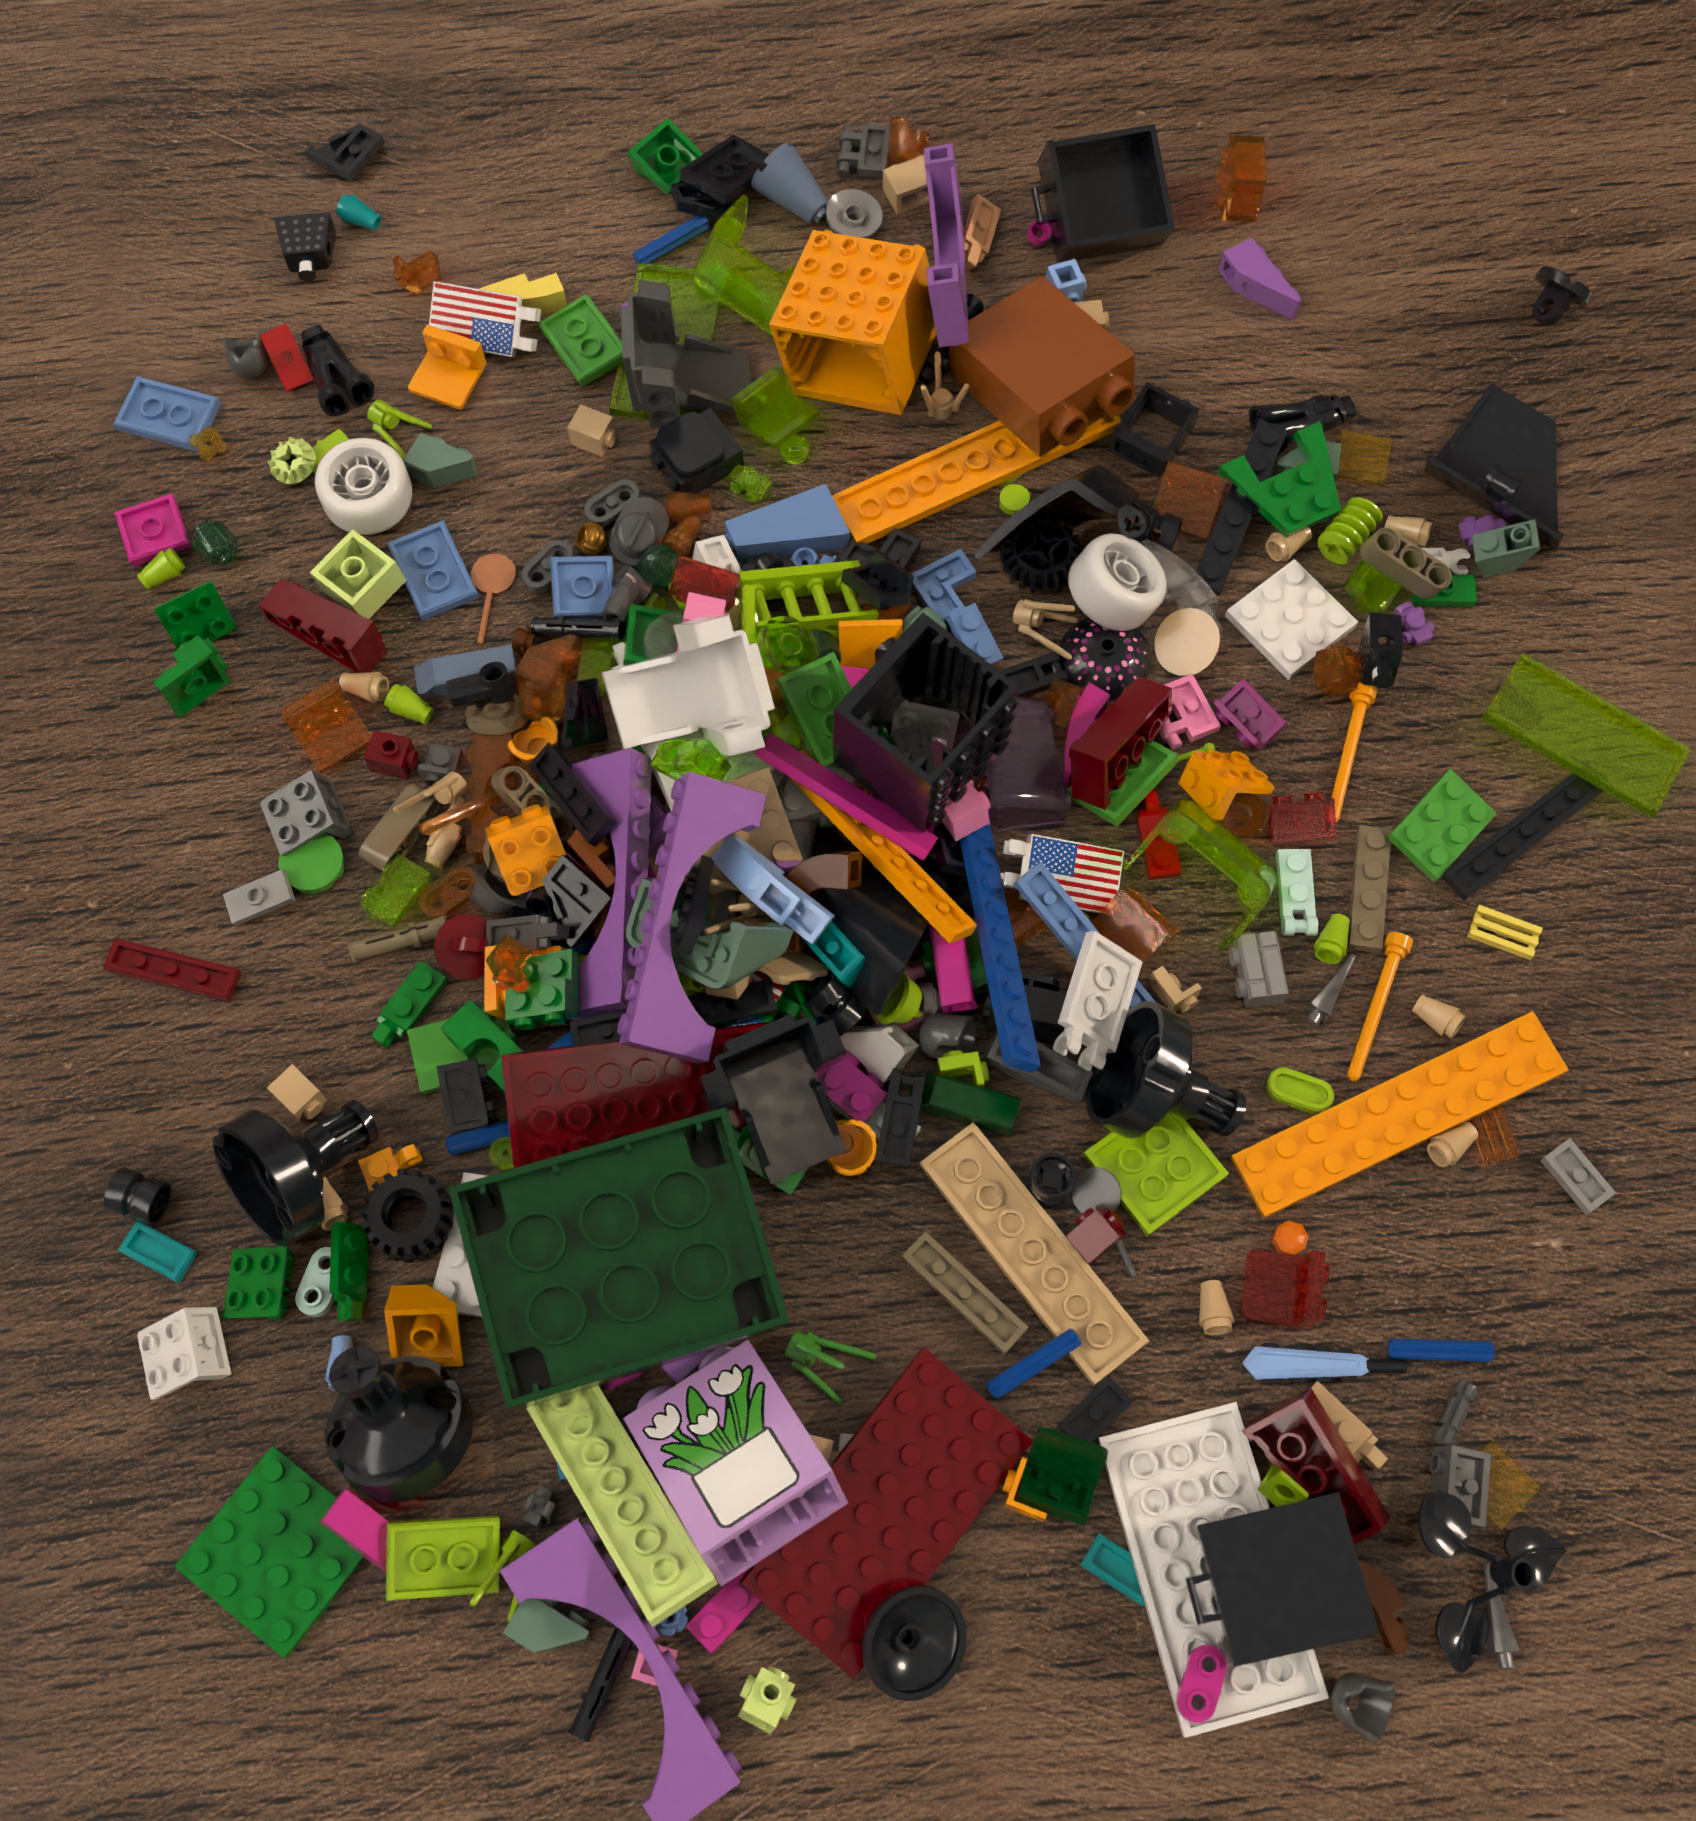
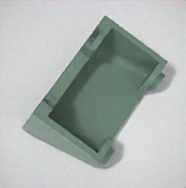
M642 878L627 923L626 937L629 944L635 949L642 945L644 932L640 930L644 914L650 910L652 899L648 898V891L654 878ZM683 880L674 902L670 923L671 951L677 971L710 988L725 989L757 971L786 951L793 930L778 923H768L763 927H749L739 922H732L730 928L706 935L704 933L705 928L718 924V922L709 918L713 906V898L709 891L702 929L691 956L677 952L680 938L674 935L680 920L678 916L683 904L682 897L687 886L685 884L686 880Z

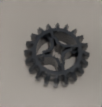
M1037 514L1035 521L1027 518L1023 521V524H1020L1001 542L1000 550L1002 552L1000 553V561L1003 564L1004 574H1009L1010 582L1019 581L1018 586L1020 590L1029 586L1032 594L1036 589H1041L1045 595L1048 592V588H1052L1057 593L1060 589V584L1067 587L1069 585L1068 576L1070 568L1083 551L1082 545H1079V535H1073L1074 530L1072 526L1064 528L1063 519L1057 523L1053 522L1051 514L1047 520H1041L1040 515ZM1029 542V547L1024 548V552L1018 554V549L1023 544ZM1064 555L1065 560L1054 567V561H1057L1060 556Z

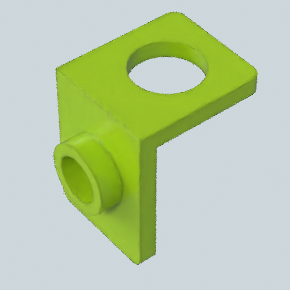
M1273 1463L1257 1489L1276 1507L1304 1501L1309 1496L1308 1492L1288 1476L1277 1464L1274 1466Z

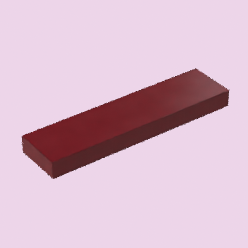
M117 938L114 939L103 969L109 973L228 1003L231 1002L242 973L237 968Z

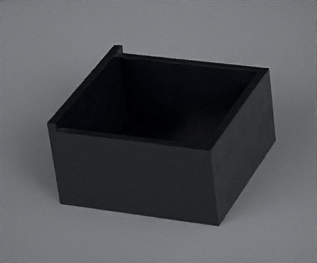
M1155 124L1059 141H1047L1037 161L1042 186L1031 188L1037 225L1049 223L1051 227L1057 264L1072 259L1082 260L1164 244L1175 227ZM1041 194H1044L1047 215L1042 214L1039 198Z
M1339 1492L1197 1525L1196 1530L1208 1573L1189 1577L1185 1580L1197 1625L1217 1620L1221 1621L1232 1666H1242L1380 1634ZM1210 1579L1219 1614L1203 1615L1195 1584Z

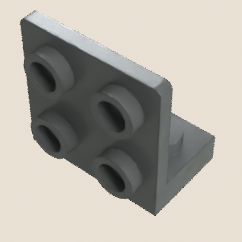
M313 770L303 774L260 802L278 851L283 856L289 855L325 832L342 839L354 833L333 781Z

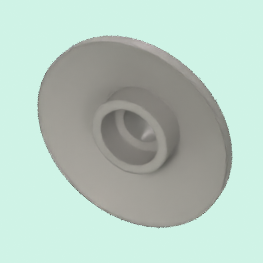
M846 189L837 192L829 199L826 207V219L830 227L836 233L868 238L879 230L883 219L882 209L878 201L870 194L857 189Z

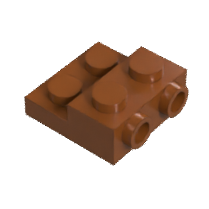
M576 829L567 840L572 857L594 880L613 896L616 869L612 864L615 858L609 850L611 847L609 841L604 837L595 847L587 843Z

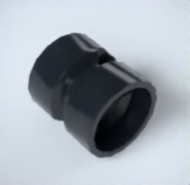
M1142 504L1141 507L1150 515L1151 524L1148 530L1141 536L1132 539L1138 541L1143 546L1151 544L1154 551L1169 556L1178 536L1183 518L1168 512L1162 516L1159 514V509ZM1138 516L1135 518L1132 529H1135L1137 526L1141 527L1138 524L1140 520ZM1156 527H1157L1159 530H1161L1162 533H1156V532H1154L1155 529H1156Z
M831 974L806 996L803 1005L814 1017H822V1024L833 1019L840 1037L861 1019L867 1007L854 994L847 995V986L834 974Z
M1058 1153L1042 1155L1034 1162L1027 1181V1189L1042 1207L1054 1208L1062 1205L1068 1199L1076 1181V1171L1072 1162L1067 1157Z
M123 1167L116 1171L110 1179L104 1194L103 1204L104 1208L123 1216L130 1214L131 1218L137 1221L154 1225L165 1213L171 1198L172 1189L171 1185L165 1181L156 1178L145 1179L142 1173Z

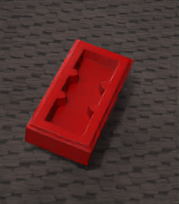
M287 323L259 335L286 392L314 380Z

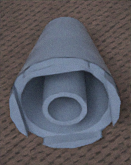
M787 143L782 144L764 160L767 166L763 172L757 169L751 186L758 193L807 223L813 224L817 222L820 224L826 219V207L829 201L796 148L791 143L790 145Z

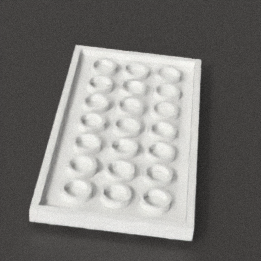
M1236 1402L1097 1439L1099 1446L1105 1447L1108 1450L1105 1468L1183 1738L1329 1699L1314 1649L1234 1667L1232 1666L1221 1621L1217 1620L1197 1625L1185 1579L1208 1573L1196 1530L1197 1525L1270 1509L1266 1497L1257 1490L1261 1484V1479L1248 1438L1242 1432L1244 1425ZM1210 1579L1195 1584L1202 1614H1219ZM1201 1645H1212L1224 1654L1227 1662V1670L1213 1716L1209 1720L1202 1723L1190 1722L1183 1718L1177 1709V1694L1191 1651ZM1205 1657L1202 1661V1668L1206 1672H1211L1214 1669V1662L1209 1657ZM1194 1695L1191 1699V1705L1195 1710L1202 1709L1204 1705L1203 1698L1200 1695Z

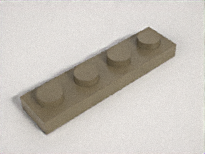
M1359 825L1357 828L1347 949L1379 954L1383 949L1391 841L1386 836L1392 829Z
M926 1231L902 1255L901 1259L1003 1355L1028 1330L1029 1327Z

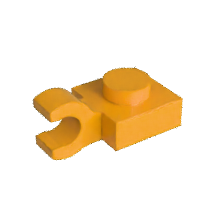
M411 1144L399 1150L397 1154L389 1146L358 1160L368 1189L373 1194L375 1190L371 1186L376 1181L380 1185L385 1182L384 1175L390 1172L395 1177L397 1176V1170L415 1166L423 1162V1158L419 1148Z

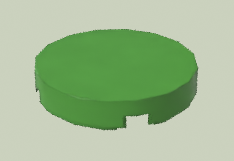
M323 833L287 856L280 854L278 866L279 870L282 869L287 872L290 885L294 890L302 894H317L327 891L334 886L333 883L338 878L340 879L344 873L345 857L338 842L332 836Z

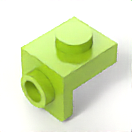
M955 1050L943 1054V1057L938 1058V1075L948 1078L972 1075L974 1085L983 1088L984 1082L989 1081L986 1061L980 1062L978 1051L963 1054L962 1051Z

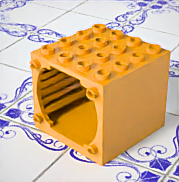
M830 230L812 231L769 323L793 395L902 415L930 351L931 344L936 337L928 291L927 267H929L925 248L919 244L910 246L836 234Z

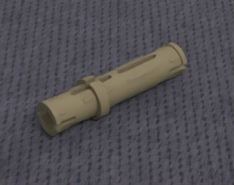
M445 915L420 923L412 921L408 923V926L348 942L350 956L355 963L412 945L415 948L420 947L423 942L435 939L437 931L447 919Z

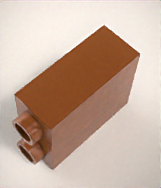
M1043 276L968 320L969 343L954 347L949 346L951 377L962 387L966 383L969 384L968 392L1039 457L1060 444L1062 446L1074 444L1082 437L1088 426L1107 414L1110 416L1121 414L1130 406L1135 397V354Z

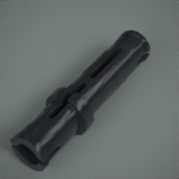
M560 615L558 618L533 617L531 633L535 634L536 637L551 636L557 637L559 640H568L569 637L622 640L625 635V624L622 620L570 619L566 615Z
M615 1626L587 1692L583 1691L580 1698L583 1701L571 1728L568 1730L569 1734L586 1742H590L603 1709L607 1710L610 1704L607 1702V1699L633 1643L617 1626Z

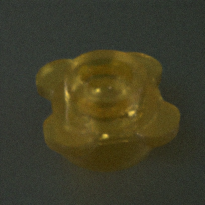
M207 427L201 430L198 435L193 434L190 437V444L198 449L200 458L204 461H210L212 456L217 453H225L227 450V444L222 441L220 434L213 427ZM206 442H210L211 446H207Z

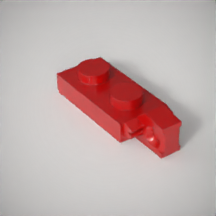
M1152 790L1142 800L1143 809L1138 810L1136 821L1148 880L1181 876L1182 870L1170 813H1168L1166 806L1160 807L1157 791Z

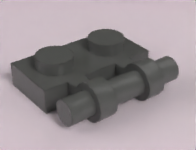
M863 124L862 133L854 132V126L845 125L843 133L840 134L839 138L841 152L837 155L836 160L838 175L840 177H847L849 169L857 167V177L883 179V169L887 168L891 126ZM854 147H860V152L854 153L852 152V149Z

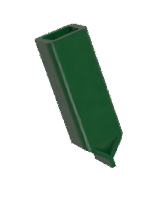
M925 1073L927 1074L921 1111L967 1125L974 1122L980 1129L1011 1137L1021 1098L935 1073ZM911 1088L909 1097H912L913 1088Z

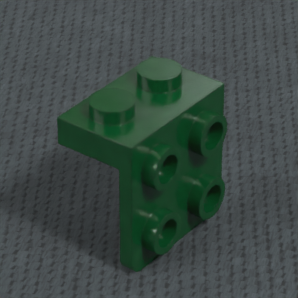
M1040 1427L1037 1430L1028 1455L1015 1501L1052 1516L1085 1526L1094 1490L1107 1460L1108 1450L1094 1442L1085 1441L1055 1429Z

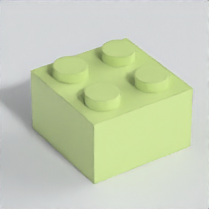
M353 529L310 572L322 592L342 607L368 619L407 581L396 561Z

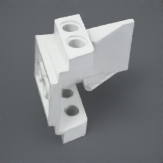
M729 615L704 616L675 624L673 627L680 651L601 672L623 749L698 731L697 729L702 728L708 752L732 756L765 747L761 730L770 727L767 711L775 709L758 644L749 643L744 630L734 632Z

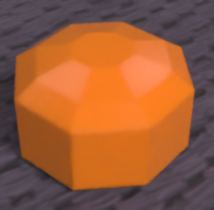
M1287 1221L1276 1227L1272 1243L1279 1254L1293 1257L1306 1249L1309 1236L1302 1224Z

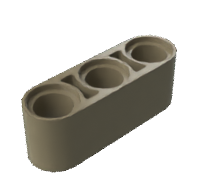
M1390 528L1379 529L1361 545V556L1366 563L1422 599L1432 598L1451 583L1452 573L1447 565Z
M510 766L495 771L491 780L494 791L518 816L522 815L521 811L527 808V800L533 796L540 807L548 806L552 819L559 823L560 831L558 835L561 842L570 838L573 832L572 822L521 767ZM507 773H511L516 780L515 787L512 790H509L504 784V778Z
M415 783L409 784L364 840L359 850V857L386 874L393 872L436 817L441 808V803L432 794L395 813L393 811L395 806L425 790Z

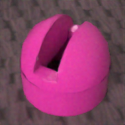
M1036 220L1030 224L1027 230V240L1033 246L1040 247L1044 245L1051 236L1049 224L1037 225ZM1041 231L1043 234L1039 238L1036 237L1037 233Z

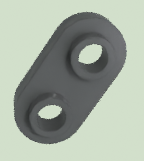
M619 480L590 498L584 507L587 522H595L603 528L616 522L626 504L640 497L638 486L630 480ZM624 497L630 498L627 501L621 500ZM600 513L605 514L604 516L597 517Z
M553 540L547 543L524 566L521 576L523 584L528 591L540 594L552 587L550 557L574 556L570 544L563 540ZM537 578H543L540 582H534Z

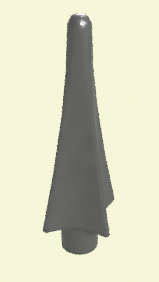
M1350 954L1334 977L1310 1002V1005L1305 1010L1306 1013H1309L1305 1019L1309 1026L1316 1028L1320 1021L1324 1024L1326 1023L1328 1016L1332 1013L1342 984L1356 959L1355 954Z
M1485 1563L1483 1567L1486 1593L1498 1588L1490 1576V1563ZM1497 1596L1487 1600L1488 1656H1497L1499 1670L1514 1669L1512 1654L1520 1651L1509 1624L1501 1597Z

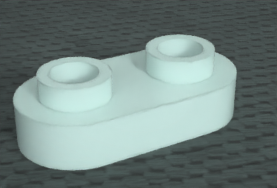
M323 1247L312 1255L295 1296L298 1309L310 1317H320L326 1314L334 1302V1294H329L330 1268L326 1270L321 1268L322 1262L331 1257V1247ZM318 1292L317 1300L313 1303H308L309 1294Z

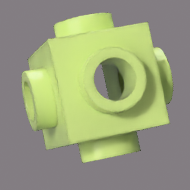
M762 1667L756 1677L749 1674L739 1695L745 1698V1701L737 1717L771 1734L776 1728L780 1717L787 1720L793 1709L796 1698L792 1697L791 1693L795 1684L788 1681L789 1676L785 1672L774 1667H769L768 1670ZM765 1695H768L771 1700L767 1699Z

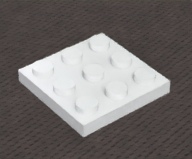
M1295 559L1234 604L1225 614V617L1288 680L1353 631L1358 624V621Z

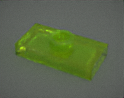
M583 638L577 681L598 678L600 695L608 696L601 672L612 670L614 658L612 646L615 645L616 639Z

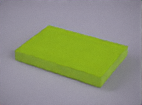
M493 1515L387 1522L386 1600L475 1594L499 1561L500 1517ZM499 1575L485 1594L499 1593Z

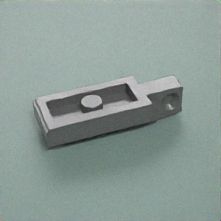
M541 915L488 920L486 924L487 947L498 945L511 953L545 950V948L551 947V940L569 939V925H562L558 922L552 923V917Z

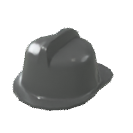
M637 497L626 504L615 522L609 538L610 549L619 561L634 566L642 565L653 557L669 525L668 513L664 506L656 499L649 497Z
M479 864L475 867L474 875L477 882L470 895L472 903L496 915H504L515 906L526 908L525 903L529 891L513 896L509 893L506 883L495 878L486 867V864Z

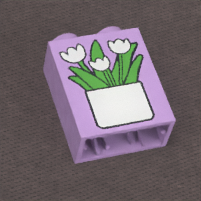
M749 1340L744 1341L735 1348L721 1347L712 1351L702 1360L697 1372L673 1387L664 1385L650 1390L638 1402L637 1410L623 1418L700 1555L720 1586L725 1585L848 1504L832 1469Z

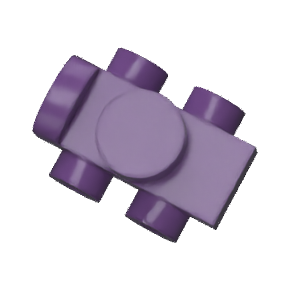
M1485 515L1477 521L1474 516H1469L1459 524L1462 541H1468L1470 549H1474L1472 535L1506 527L1504 519L1494 520L1493 515Z
M1408 601L1395 608L1394 614L1401 615L1402 627L1406 630V632L1402 633L1404 644L1407 645L1414 642L1418 646L1433 638L1434 626L1430 621L1425 622L1424 611L1420 606L1415 608L1412 602Z

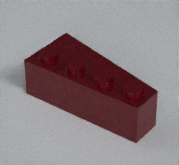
M280 578L258 605L267 622L353 673L371 672L387 652L382 641L383 636L377 630L374 621L316 595L296 582L291 583Z
M1138 676L1130 686L1124 688L1113 704L1107 706L1105 712L1097 721L1092 722L1087 731L1072 743L1069 750V758H1071L1073 798L1106 810L1111 802L1108 795L1113 788H1121L1126 780L1123 775L1129 764L1136 765L1145 748V741L1151 743L1171 715V687Z
M1312 1388L1251 1419L1244 1427L1242 1432L1250 1441L1253 1439L1265 1451L1264 1455L1274 1466L1277 1464L1288 1476L1308 1492L1310 1499L1339 1492L1353 1544L1385 1528L1390 1515Z

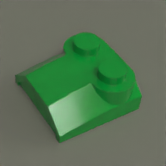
M667 118L628 151L627 157L631 161L635 173L639 176L647 177L666 195H670L672 183H686L680 179L681 168L703 155V153Z

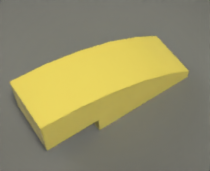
M524 273L479 288L481 290L522 297L521 306L541 309V315L555 313L567 306L565 292L557 273L530 282Z

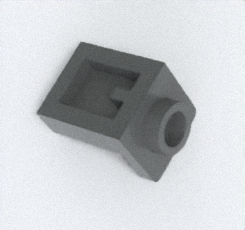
M430 743L425 763L419 764L417 769L422 781L431 787L448 773H458L463 757L462 749Z

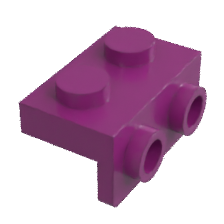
M1244 678L1221 700L1216 698L1213 701L1218 707V710L1215 712L1216 716L1226 726L1233 723L1240 730L1236 736L1248 749L1254 745L1261 751L1288 725Z
M845 1050L846 1054L839 1063L816 1072L815 1075L818 1082H821L829 1100L852 1120H860L865 1123L888 1094L882 1090L885 1084L871 1072L866 1076L857 1068L859 1061Z

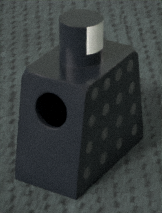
M330 212L274 217L282 253L290 272H298V277L303 281H313L316 278V270H324L331 267L336 229Z
M1369 612L1356 657L1361 684L1381 689L1393 686L1403 652L1401 615ZM1386 637V643L1381 645L1378 639Z

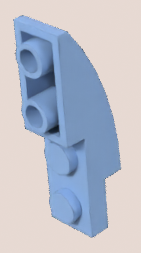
M735 833L726 837L712 857L718 868L754 904L781 926L783 924L788 925L811 944L817 941L835 916L784 877L783 874L785 872Z

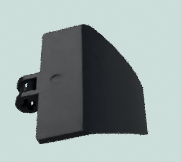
M1095 465L1052 487L1016 512L986 540L972 558L978 561L984 555L991 552L1028 517L1070 490L1079 494L1092 505L1111 514H1115L1117 511L1119 529L1128 538L1139 537L1147 531L1151 524V518L1143 507L1133 501L1139 495L1136 490L1104 467ZM1138 516L1140 518L1138 524L1141 527L1137 526L1135 529H1132L1129 518L1132 519Z
M854 845L837 851L861 852ZM862 854L861 886L850 889L825 888L818 894L815 901L835 915L831 921L866 958L854 984L850 988L847 987L846 994L850 990L874 1015H882L929 922ZM908 854L946 892L953 877L949 873L939 871L938 863L929 855L926 856L925 860H921L913 854ZM808 948L816 956L815 960L824 964L811 948ZM829 969L827 976L816 977V979L812 982L815 985H818L822 980H824L826 977L833 973Z

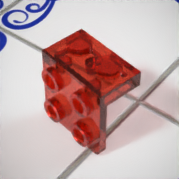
M1258 1249L1250 1250L1246 1258L1242 1316L1249 1320L1304 1329H1312L1316 1326L1320 1319L1325 1318L1327 1300L1322 1298V1286L1328 1283L1330 1265L1325 1263V1252L1311 1250L1305 1257Z

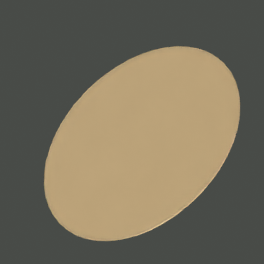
M1196 608L1180 609L1170 614L1159 626L1154 643L1156 657L1163 668L1172 674L1188 676L1199 673L1214 660L1219 649L1220 633L1216 622L1208 613Z

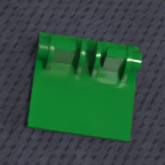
M211 580L153 608L177 650L184 642L192 640L197 635L202 640L209 638L212 642L238 629Z
M289 1246L233 1249L222 1319L268 1317V1320L282 1321L283 1315L287 1314L286 1305L288 1298L282 1296V1294L290 1293V1289L284 1287V1283H291L292 1279L286 1276H291L292 1263L295 1259L291 1257L292 1250H289Z

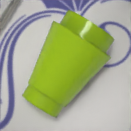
M170 547L166 551L162 549L142 572L137 574V577L150 590L152 587L182 575L181 571L186 566L178 554Z
M395 684L390 689L384 705L389 708V712L421 722L424 725L428 723L434 712L433 707L429 706L427 702L406 685L400 686Z
M1331 915L1330 920L1314 944L1315 956L1324 963L1337 964L1346 956L1350 920L1345 915Z

